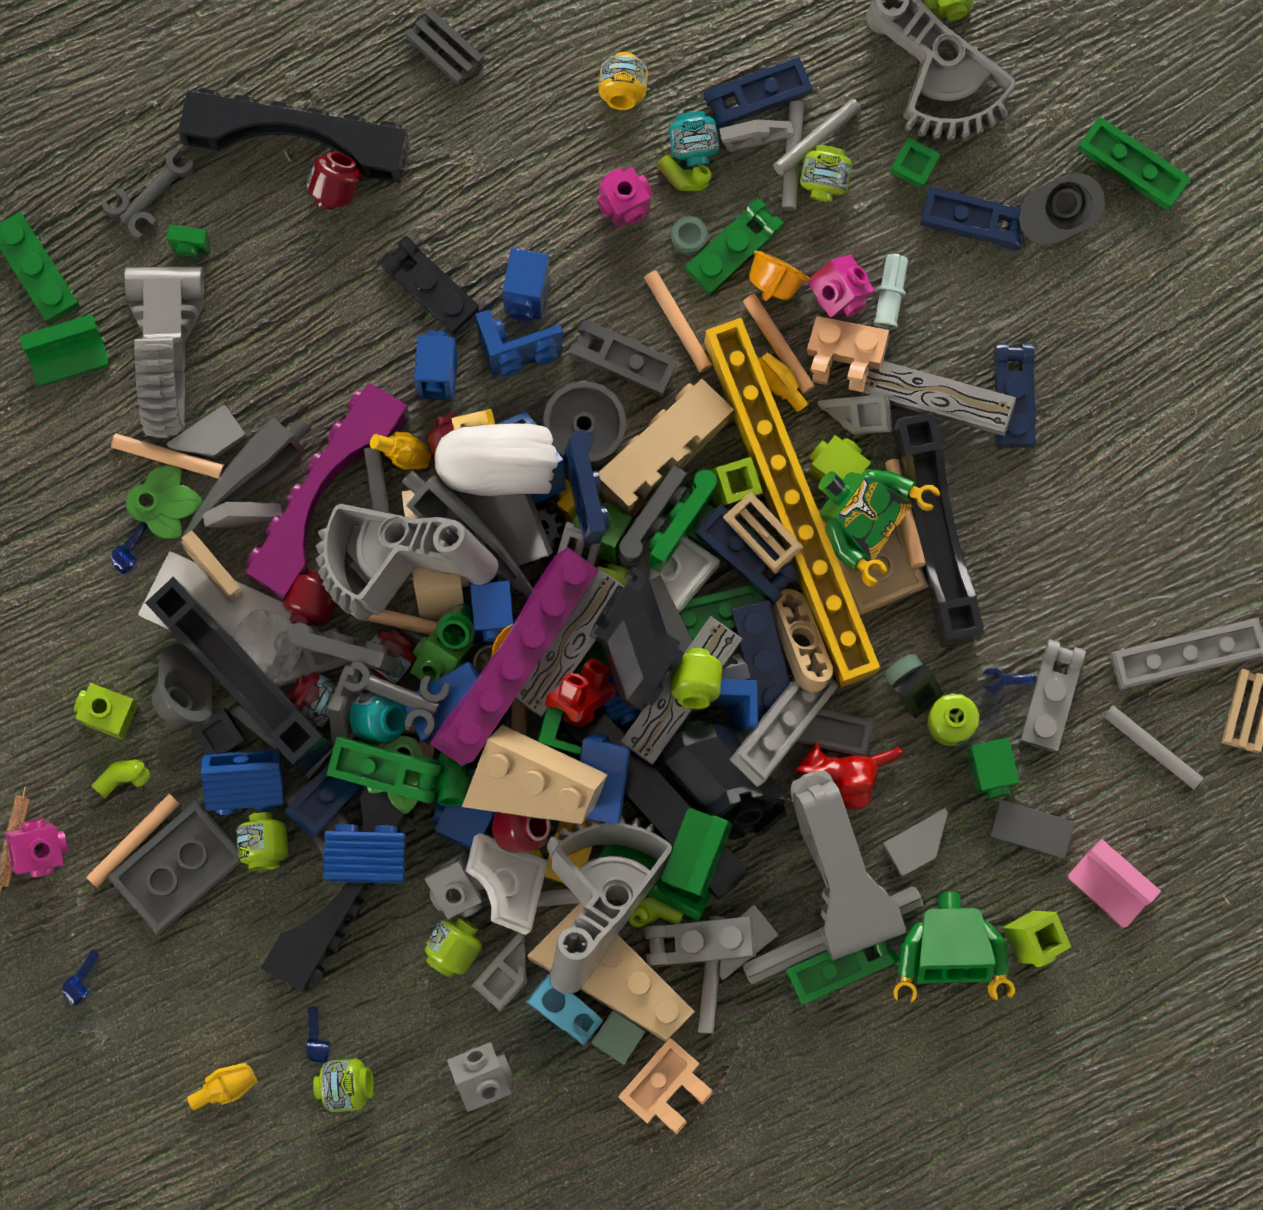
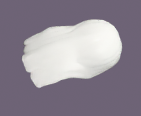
M531 424L462 427L442 437L435 451V469L442 482L453 490L479 496L549 494L552 487L549 481L553 479L554 473L552 470L557 467L558 460L556 448L551 445L553 439L549 429Z

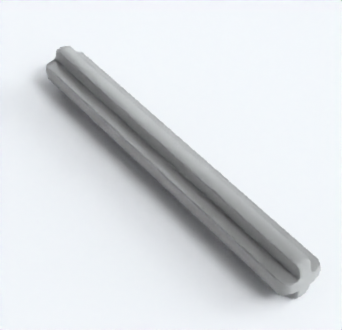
M911 886L890 896L898 904L902 916L923 906L922 897L916 887ZM820 929L744 963L743 970L748 981L751 984H756L826 952L827 948Z

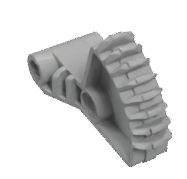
M920 0L872 1L866 13L868 27L878 34H886L896 42L895 44L903 47L921 63L903 114L904 119L908 120L905 125L906 131L909 132L916 124L920 126L918 130L920 137H924L928 129H932V138L938 140L942 130H945L947 140L951 141L955 138L956 129H958L962 139H966L970 135V127L973 132L979 135L984 130L983 123L992 128L996 125L995 116L1004 119L1008 115L1003 103L1014 90L1015 79L946 27ZM938 47H949L954 53V60H943L938 54ZM987 78L1004 90L1003 95L993 105L969 117L942 119L923 114L915 109L919 93L940 101L959 100L977 91Z
M202 266L126 268V299L129 301V308L143 333V338L135 339L134 347L137 404H139L141 424L146 436L168 438L185 431V342L204 307Z
M339 504L333 509L327 528L318 531L323 541L315 545L318 553H320L315 559L320 567L318 573L324 581L323 585L326 591L330 593L332 600L346 613H351L356 619L363 622L373 614L380 615L416 567L439 570L446 574L462 575L476 585L488 583L495 577L498 571V561L494 555L460 522L441 517L413 519ZM355 525L362 526L356 543L357 560L364 574L371 579L359 595L352 592L345 572L346 548Z
M821 770L816 773L810 772L802 775L800 779L793 781L791 785V800L794 805L793 809L796 813L799 830L821 872L826 886L822 892V897L826 904L821 909V916L825 921V925L820 927V931L831 959H839L906 933L898 904L866 872L841 793L833 782L831 775Z
M622 815L617 824L601 821V824L597 825L594 820L589 819L587 820L586 828L581 824L575 823L572 826L571 832L563 828L559 832L558 839L551 836L548 840L547 849L551 855L552 870L584 905L583 911L575 919L574 923L570 928L565 929L557 940L550 971L551 984L557 991L571 994L583 987L617 934L663 874L672 851V846L669 842L653 833L654 827L652 823L645 830L639 827L640 822L638 818L632 822V825L624 824L625 820ZM609 844L637 849L658 861L650 870L632 859L606 856L591 860L578 869L568 856L587 847ZM616 899L623 905L613 906L607 900Z

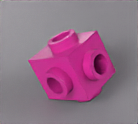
M633 167L624 171L621 168L613 170L604 176L603 182L599 183V197L596 199L598 206L606 219L609 217L612 219L617 229L626 224H634L649 213L650 196L653 195L651 186L644 175L638 177ZM627 191L630 192L629 195H621Z
M851 254L831 259L810 277V281H807L817 296L820 307L828 313L830 318L846 314L847 317L855 315L866 306L864 300L875 292L868 281L867 273L858 266Z
M44 818L22 822V829L4 832L11 870L15 874L30 872L31 877H40L54 873L55 866L64 865L62 855L68 853L65 834L63 831H57V826L52 823L45 824ZM38 843H42L41 849L34 853L35 846Z

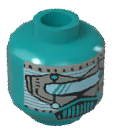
M704 111L679 114L676 116V121L669 126L668 131L672 155L678 161H686L688 168L708 165V157L716 155L720 150L716 122L713 118L705 116Z
M365 692L358 696L352 704L350 725L355 735L362 740L376 743H391L404 732L407 711L401 703L373 692Z

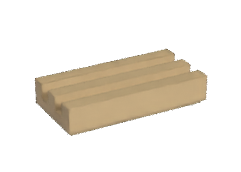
M752 492L748 493L723 516V519L775 575L797 553L799 554L804 549L796 538ZM750 503L788 542L791 547L787 551L779 545L746 509ZM738 514L780 556L776 561L737 522L735 517Z
M192 530L181 538L184 550L229 603L233 604L243 596L240 586Z
M1245 669L1239 671L1222 744L1257 754L1261 752L1263 746V704L1253 743L1248 742L1261 687L1263 686V674H1253ZM1248 681L1253 683L1240 737L1236 739L1233 738Z

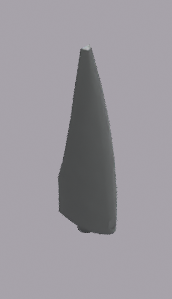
M271 417L221 474L196 511L184 535L192 530L198 536L208 528L205 527L203 514L206 511L225 502H242L259 489L281 477L307 452L299 441L311 430V427L301 418L293 427L287 430L274 417Z
M412 470L402 480L415 494L406 506L419 518L441 517L460 522L497 559L498 571L496 575L504 581H509L510 585L530 597L533 588L512 557L480 517L453 489L442 482L438 474L431 477L425 483Z

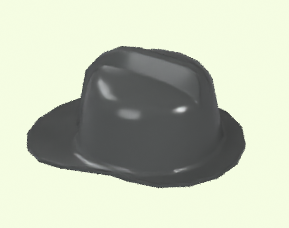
M1074 173L1057 178L1035 189L1026 197L1020 209V227L1025 236L1036 244L1050 245L1058 243L1088 229L1098 221L1103 214L1105 206L1104 191L1099 183L1089 175Z
M177 643L167 646L161 653L158 682L152 692L151 701L158 715L164 719L166 729L172 730L177 726H184L192 722H204L212 715L211 672L185 645Z

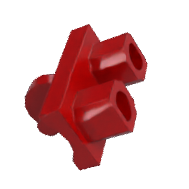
M590 659L584 663L583 671L580 674L569 673L562 678L561 686L547 695L545 706L563 710L562 717L565 722L576 727H584L592 721L594 710L616 695L617 687L608 682L610 668L595 659Z

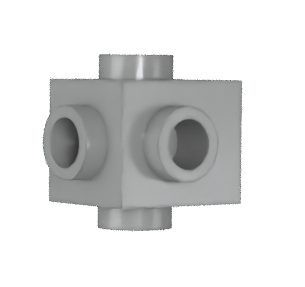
M466 852L433 868L425 878L431 889L429 895L433 905L438 911L443 910L447 919L457 914H460L461 918H465L482 908L481 902L487 894V891L480 882L465 872L469 858Z
M491 1042L447 1060L467 1112L511 1094L506 1079L513 1076L505 1055L502 1054L497 1057Z

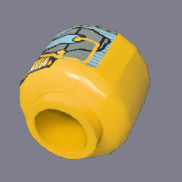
M620 52L603 61L600 68L598 88L600 97L610 107L618 110L632 109L635 105L639 104L644 100L647 91L648 70L646 64L629 52Z

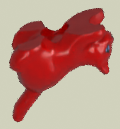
M814 742L812 749L798 762L796 774L802 777V775L810 772L826 771L831 775L833 782L839 788L845 808L849 810L862 809L872 801L871 791L877 779L878 768L898 759L903 754V749L896 747L871 757L854 755L844 758H830L822 753L820 744Z

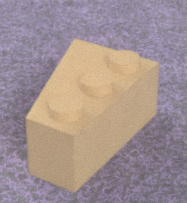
M411 490L402 491L405 517L420 519L406 506L415 494ZM416 567L412 570L420 618L439 622L456 605L465 604L462 587L469 586V580L465 576L453 573L446 574L439 570H431L425 567Z
M502 725L487 739L462 807L581 824L595 808L608 774Z

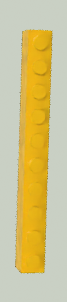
M738 318L706 330L704 344L726 400L735 409L734 420L749 457H752L753 463L760 474L761 488L769 509L804 548L790 562L800 575L798 579L799 585L811 609L840 688L873 677L879 671L880 665L832 544L826 534L824 524L743 320ZM780 535V537H781V539H782V542H783V544H784V547H785V549H786V551H787L791 546H790V545L788 544V542Z

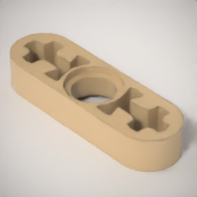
M784 589L781 592L782 597L775 605L772 604L770 606L779 639L797 684L806 691L819 692L825 688L833 674V666L807 599L796 590ZM792 635H804L809 640L810 646L803 647L798 645L793 640Z

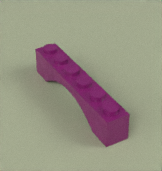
M369 382L363 391L358 389L353 394L347 406L350 410L343 422L338 420L333 425L327 436V440L330 442L323 453L317 452L313 456L307 467L309 475L302 485L297 483L287 497L286 503L289 506L282 517L276 515L266 530V535L269 537L261 549L259 547L253 549L245 563V566L248 567L246 574L249 580L282 600L286 597L299 574H307L308 572L306 554L308 531L313 513L325 490L349 465L365 456L364 449L371 448L370 440L374 434L385 437L392 436V433L400 430L409 416L406 404Z
M569 548L564 549L553 557L534 586L530 597L509 633L478 678L450 712L430 742L431 745L461 766L475 760L487 739L599 570Z

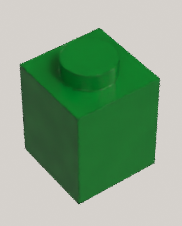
M1009 737L971 745L967 750L977 795L988 793L989 799L1011 795L1010 788L1017 786L1020 781Z

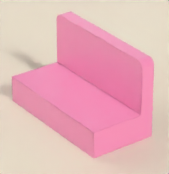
M1102 839L1095 843L1067 876V879L1123 928L1127 927L1141 910L1150 904L1161 892Z

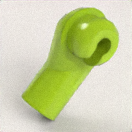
M670 154L664 156L656 165L672 186L679 191H702L709 186V181L712 177L710 169L705 165H699L693 169H682Z
M137 759L115 761L91 786L106 798L120 782L131 781L136 787L145 785L150 779V771L144 767L145 764Z
M648 896L643 899L628 919V922L633 927L640 928L661 918L675 925L680 923L684 914Z

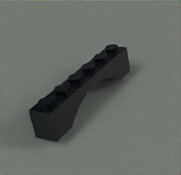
M204 88L199 89L198 92L187 90L178 129L183 145L217 151L236 142L257 136L276 134L298 136L319 142L337 152L350 156L364 177L401 183L409 144L407 129H403L401 125L395 122L382 121L380 124L366 122L364 118L356 115H344V118L330 116L328 112L318 108H309L307 111L293 109L291 105L275 101L271 105L257 103L255 99L249 96L236 95L234 98L220 96L214 90Z
M935 412L897 419L893 433L903 476L916 482V487L918 488L932 485L940 492L939 497L929 492L921 495L923 502L934 506L932 510H922L915 498L911 497L910 502L913 503L912 511L926 562L923 567L929 586L928 589L941 647L946 648L979 641L985 632L977 597L968 575L955 527L947 485L943 447Z
M175 577L167 581L145 602L166 627L240 703L290 762L306 774L334 747L197 598Z
M366 786L360 796L363 815L362 832H374V826L390 825L398 827L397 833H404L400 829L406 818L408 817L413 820L423 802L418 801L409 813L403 814L391 803L387 792L369 793ZM345 883L335 899L319 914L302 925L279 935L261 969L304 994L309 987L315 989L326 971L321 966L328 953L336 954L346 936L341 932L348 919L354 921L365 904V900L361 898L368 884L374 887L376 883Z

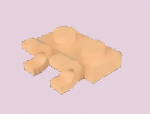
M816 316L807 347L808 356L814 357L811 366V372L814 373L812 382L827 385L833 361L851 364L847 376L848 380H850L849 390L864 393L869 369L881 370L890 338L889 330Z
M669 1038L618 1098L647 1124L657 1116L677 1135L687 1122L667 1104L672 1096L683 1086L703 1105L713 1092L693 1074L700 1066V1063L673 1039Z

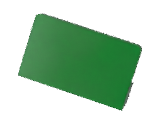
M92 314L19 336L23 351L29 358L36 384L39 387L110 365L99 326Z
M547 707L540 720L535 741L580 761L582 747L555 739L563 710Z
M689 808L661 880L705 898L733 824L717 816H710Z

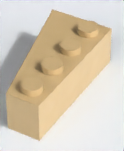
M703 379L694 386L691 383L686 385L676 396V403L667 411L665 409L661 410L651 420L649 427L644 432L631 439L624 449L598 472L601 482V492L598 494L606 503L617 506L624 514L631 516L633 519L647 505L672 467L675 465L682 470L733 419L735 409Z
M581 902L527 955L528 960L549 972L551 971L557 940L560 934L565 929L570 928L583 911L584 905ZM618 934L583 987L579 989L665 1042L695 1012Z

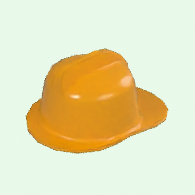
M754 251L755 257L749 274V280L754 286L763 291V300L767 301L772 296L782 300H789L805 281L811 280L810 277L790 264L762 251Z

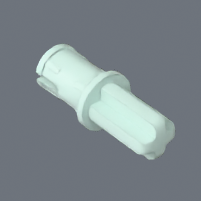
M899 254L886 257L882 284L877 287L876 291L879 294V300L873 324L878 328L886 330L897 329L901 299L906 296L903 287L908 265L907 257Z

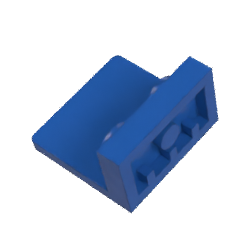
M490 309L475 314L477 336L492 376L501 374L502 377L512 376L522 371V366L533 362H537L538 365L546 364L557 359L558 354L563 352V331L560 325L506 343L508 339L501 319L494 321Z

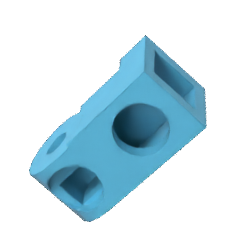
M547 974L526 1001L536 1011L583 1046L603 1022L593 1010L573 993L566 994L557 991L551 984L550 974Z

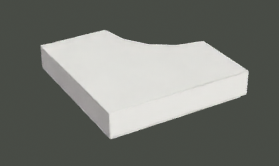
M666 521L661 530L662 533L666 532L670 523ZM649 536L642 546V555L645 557L647 564L651 553L647 550V547L653 538L652 536ZM686 536L661 573L649 567V580L659 575L661 576L680 613L720 566V560Z
M482 833L475 835L465 872L476 878L487 891L492 906L491 921L525 935L531 932L548 860L529 852L509 853L501 849L494 838Z

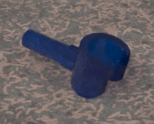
M140 521L129 539L112 551V565L121 574H126L137 562V559L130 552L135 548V545L148 527L144 522Z
M992 667L983 672L985 676L997 675L1000 678V682L996 686H984L985 690L990 693H997L1002 690L1003 686L1036 683V674H1003L999 669Z
M91 950L79 971L67 979L62 986L63 996L74 1006L81 1002L89 992L81 982L86 978L100 956L94 950Z
M308 1007L309 1038L306 1045L307 1056L313 1062L326 1063L329 1057L330 1041L318 1040L320 1033L318 1007Z

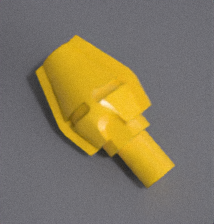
M769 353L764 354L758 359L770 391L780 396L782 400L786 399L797 413L809 404L797 390L799 386L796 384L797 381L787 365Z
M394 432L389 437L374 434L370 440V447L372 449L382 451L385 456L392 460V464L401 469L415 470L428 468V463L431 459V452L428 450V446L410 433Z
M246 1062L217 1069L205 1078L206 1084L203 1085V1089L187 1096L188 1103L193 1110H196L208 1103H221L223 1105L236 1101L257 1083V1078Z

